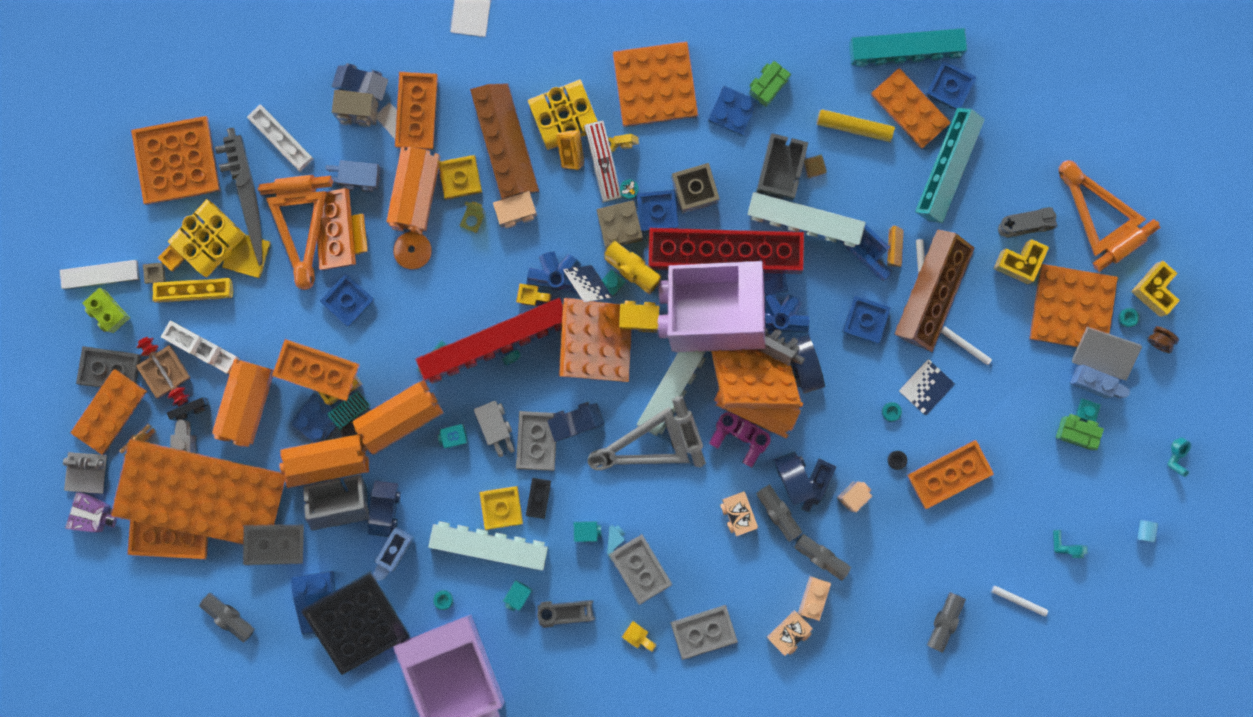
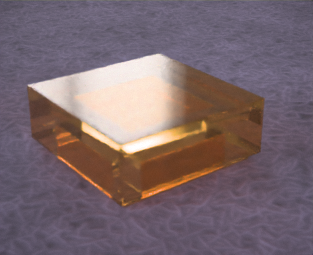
M822 154L804 159L808 179L827 173Z

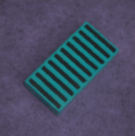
M357 391L347 401L342 402L329 412L328 417L340 430L368 409L370 404Z

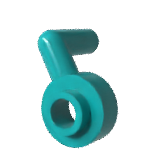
M1179 438L1174 440L1171 445L1172 456L1167 465L1181 476L1186 477L1189 471L1177 464V462L1188 454L1191 443L1185 438Z
M1053 530L1055 553L1072 554V558H1084V554H1088L1087 545L1062 546L1061 530Z

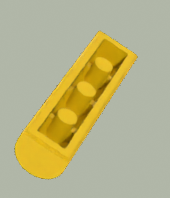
M823 109L819 111L816 123L819 126L886 142H891L895 130L894 126Z
M230 278L153 283L154 303L233 297V284Z

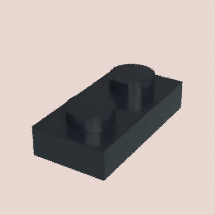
M201 397L167 412L169 420H185L188 418L187 415L193 412L194 414L204 412L206 410L205 407L209 406L210 403L207 398Z
M532 478L526 516L545 519L551 487L550 480Z

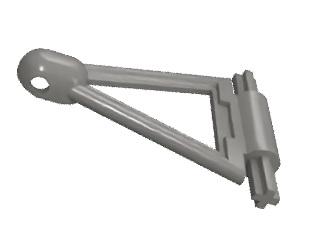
M676 396L675 399H672L676 416H673L669 406L610 446L593 451L588 456V465L598 471L610 468L613 465L690 463L687 452L691 453L695 467H703L706 462L701 450L703 444L692 412L687 410L683 396ZM664 421L676 454L648 455L615 454Z

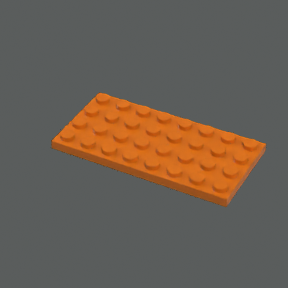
M130 439L111 516L243 544L244 525H274L285 483V474L282 475L281 472Z

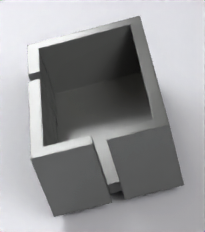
M771 133L756 192L793 201L809 142L792 138L789 146L785 144L788 137Z
M361 475L344 478L348 489L347 492L340 479L304 486L305 518L312 531L369 519L367 487Z

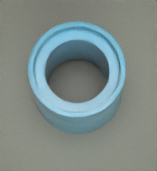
M1140 520L1137 539L1155 542L1158 523Z

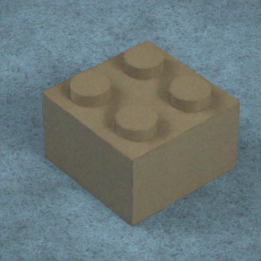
M334 90L332 114L341 124L351 125L352 123H359V126L370 127V125H376L379 103L373 94Z
M709 163L672 173L671 179L682 214L719 203L720 198Z
M634 200L596 209L605 249H608L613 241L622 246L643 240Z

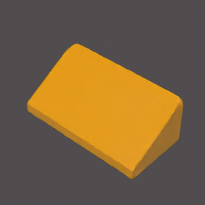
M574 130L557 133L562 168L579 170L584 165L580 131Z
M364 214L352 215L355 255H360L368 251Z
M892 226L889 229L888 237L890 248L888 249L887 265L893 267L902 266L904 231L897 226Z

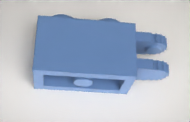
M340 160L339 166L326 165V171L338 172V178H331L333 184H339L342 186V189L354 190V188H361V191L373 192V189L378 190L381 167L378 164Z
M1086 365L1076 367L1070 382L1074 386L1103 398L1117 397L1121 399L1127 398L1130 395L1129 389L1118 383L1119 379Z
M398 527L394 528L375 560V563L378 564L373 574L376 580L381 581L385 579L389 571H395L414 536Z

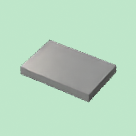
M1086 327L1071 361L1077 365H1086L1126 381L1142 346L1138 343Z
M519 411L516 469L555 471L556 442L553 439L547 420L554 418V413Z
M642 534L609 554L639 605L673 585Z
M726 605L671 622L682 660L738 642Z

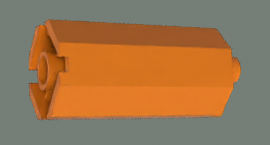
M401 147L386 221L392 227V230L403 232L404 229H408L411 233L422 235V232L427 230L441 158L439 154L434 153V156H432L430 151L426 149L408 147L406 150L405 147Z
M234 359L212 434H215L214 439L228 442L233 440L232 444L249 447V444H253L273 379V369Z
M424 380L353 421L358 435H361L364 445L372 455L377 454L444 413L437 403L438 400L434 393L428 391L430 388Z
M718 390L714 399L717 402V407L785 439L789 436L786 434V431H792L801 412L800 409L724 408L720 390Z
M353 435L280 450L283 463H280V471L282 475L285 474L286 487L291 488L369 472V459L366 456L365 451H367V448L362 441L363 438L361 435Z

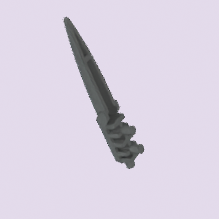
M228 128V137L223 138L224 145L215 146L216 154L225 152L227 154L228 163L220 164V171H231L232 180L236 179V188L246 227L258 265L260 266L262 265V240L253 179L243 137L236 135L234 128Z
M765 328V349L757 350L788 366L793 362L800 365L804 363L805 358L798 355L800 347L796 346L798 344L796 338H792L787 344L784 342L785 338L781 337L778 339L781 335L779 329H775L770 335L767 333L768 329Z

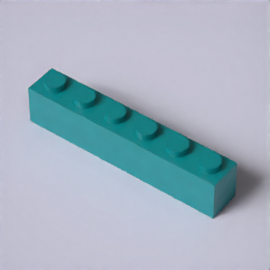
M965 28L852 37L849 42L851 65L856 64L857 67L867 66L868 63L884 65L891 61H894L895 64L906 62L905 60L921 62L927 58H931L933 61L941 60L943 57L958 59L967 51Z
M957 108L915 212L928 221L943 223L985 119L973 109Z

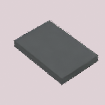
M82 346L76 384L101 388L115 369L137 383L139 370L136 366L140 364L141 355Z
M244 525L243 565L303 564L304 525Z

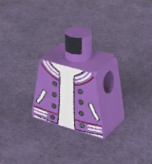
M76 493L65 529L102 532L104 526L114 528L117 517H112L108 514L110 505L86 493Z

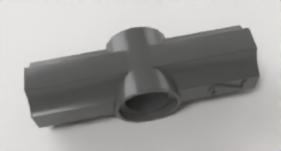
M770 484L756 493L761 503L767 509V514L773 523L780 528L788 542L803 533L792 518L789 508L779 499Z
M802 534L797 540L794 548L810 558V561L821 569L827 570L841 581L850 572L851 567L847 563L834 556L835 554L823 545L817 544L805 534Z
M211 592L200 602L199 607L213 617L214 622L219 627L230 631L243 643L255 631L253 626L240 617V613L235 608L224 604Z
M949 592L942 610L938 612L934 620V629L927 646L943 653L950 635L955 632L958 626V617L966 601L965 598Z

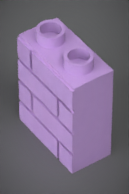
M762 261L669 266L668 280L659 281L660 304H668V315H659L658 331L659 338H669L672 351L765 349V299Z
M471 614L394 646L420 717H500L497 709L501 708L505 701Z

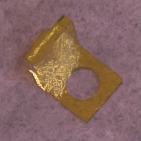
M466 201L464 204L466 211L460 227L477 233L486 212L482 208L483 205L474 201L471 203ZM469 216L477 218L475 226L467 225L466 220Z

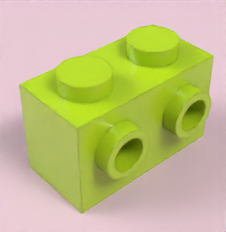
M98 288L82 303L86 307L84 311L91 318H96L98 327L104 332L115 333L130 319V316L112 296L102 288Z

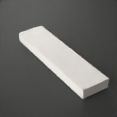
M261 104L247 116L300 172L313 160L308 152Z
M131 260L60 270L61 288L65 290L140 280L138 261Z

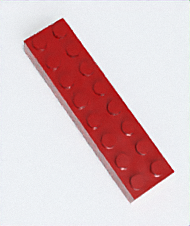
M650 228L648 267L652 270H669V266L762 261L763 273L802 274L804 232Z
M560 298L415 358L424 381L431 384L437 383L442 380V376L448 374L451 377L460 373L459 369L463 367L470 369L477 366V362L482 359L486 362L495 358L496 353L501 351L503 354L513 350L515 345L520 344L521 347L531 343L530 339L534 337L541 339L549 335L548 331L553 329L556 332L562 330V302Z

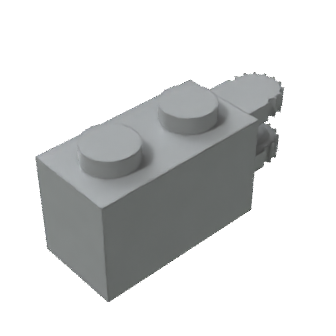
M493 401L474 409L487 444H494L499 458L504 456L503 450L499 445V442L504 439L510 453L515 452L509 438L511 437L510 432L513 431L509 421H504L502 415L505 414L502 404Z
M188 420L177 421L175 435H171L170 448L196 453V436L191 435V423Z

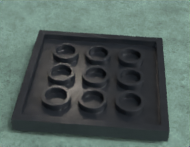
M371 571L302 609L303 616L341 675L410 637L408 630Z

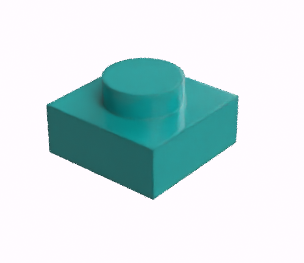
M612 269L602 279L612 296L626 283Z
M1082 398L1076 416L1086 421L1096 422L1101 404Z

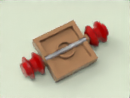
M148 336L138 341L139 345L136 348L143 350L141 356H149V358L136 367L151 391L158 399L170 392L168 399L173 398V406L181 407L185 405L190 395H184L185 387L178 386L191 377L175 351L168 345L156 353L159 346L152 344L154 338H149Z

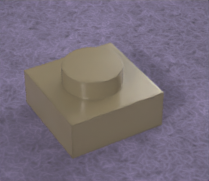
M162 262L143 264L145 284L166 282L165 268Z

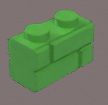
M773 61L771 64L767 63L761 70V77L759 79L755 78L749 85L751 88L749 94L765 107L770 104L791 77V73L782 68L776 61Z
M1069 414V417H1062L1056 439L1092 451L1098 449L1104 428L1098 427L1099 423L1087 420V423L1080 421L1081 417Z

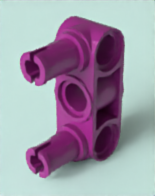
M726 412L719 417L715 427L717 429L709 444L719 449L726 435L731 433V435L739 440L750 444V449L742 463L752 468L760 453L765 452L771 439L767 432L761 430L753 423L733 413ZM724 416L732 418L733 423L731 426L727 427L723 424ZM758 435H764L766 438V443L763 446L756 442Z

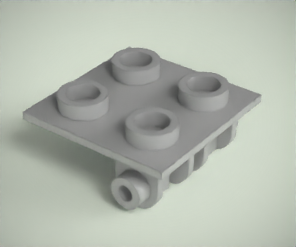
M68 452V457L63 459V465L67 466L64 491L103 494L107 455Z

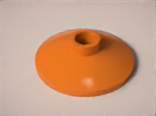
M407 232L396 240L393 253L396 261L402 267L413 270L423 267L429 261L432 248L429 240L423 234L417 235ZM411 246L415 247V251L413 253H410L408 251L409 247Z

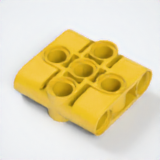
M581 80L562 87H553L549 92L527 100L547 151L558 147L556 136L559 133L558 128H560L561 133L566 132L570 128L579 130L576 122L578 121L583 132H580V136L583 137L586 136L584 126L598 122ZM564 90H566V93H567L568 98H569V100H570L569 102H568V100H567V97H566V95H565ZM560 94L562 98L559 101H554L552 96ZM545 97L548 98V101H549V103H550L551 109H549V106H548V104H547V101H546ZM583 104L587 108L585 111L580 112L576 107ZM562 111H566L569 113V116L562 119L559 117V114ZM544 118H549L551 123L545 126L541 124V121Z
M206 199L192 215L183 219L182 226L168 242L201 275L207 278L222 261L229 259L232 250L246 235L215 204ZM222 221V226L218 228V223ZM196 222V227L192 230V224ZM209 234V240L205 242L204 239ZM222 247V253L218 255L217 251ZM196 248V254L192 256V251Z
M613 241L604 253L605 261L620 271L624 278L631 283H635L649 295L659 284L661 276L646 266L639 256L633 252L630 253L616 241Z

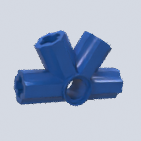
M547 252L539 256L543 270L529 267L527 285L550 288L553 291L561 290L578 293L563 269L581 266V263L570 254L559 264L555 252ZM554 277H559L562 281L560 284L554 285L551 283V280Z
M775 293L764 297L766 329L773 331L779 329L781 332L808 333L809 316L795 315L802 304L798 298L788 294L780 305ZM775 319H782L784 326L776 325Z

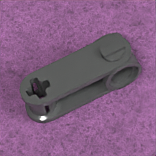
M1047 207L1035 211L1008 215L999 224L998 232L1002 237L1009 238L1050 231L1058 227L1056 213L1052 207Z
M594 600L552 603V601L540 602V605H537L539 625H542V628L554 627V624L595 620L592 611ZM545 609L551 610L553 614L548 620L544 619L541 615Z

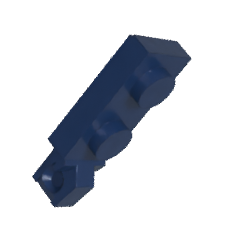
M820 458L817 460L809 478L813 479L816 490H813L815 497L804 501L802 510L810 512L813 504L818 505L821 502L836 466Z

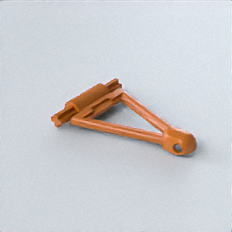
M1066 160L1060 164L1058 169L1059 175L1071 190L1094 256L1103 250L1106 251V254L1092 263L1098 272L1111 263H1118L1146 243L1148 241L1147 237L1161 228L1159 222H1156L1155 219L1142 228H1138L1137 226L1144 222L1146 218L1083 174L1074 161ZM1082 184L1130 220L1099 241L1079 185Z
M305 175L275 179L272 183L259 184L258 187L260 195L277 194V197L266 198L293 266L295 285L301 290L310 289L315 281L312 264L327 191H315L318 188L332 187L333 180L331 175L322 177ZM315 203L304 259L300 261L280 207Z

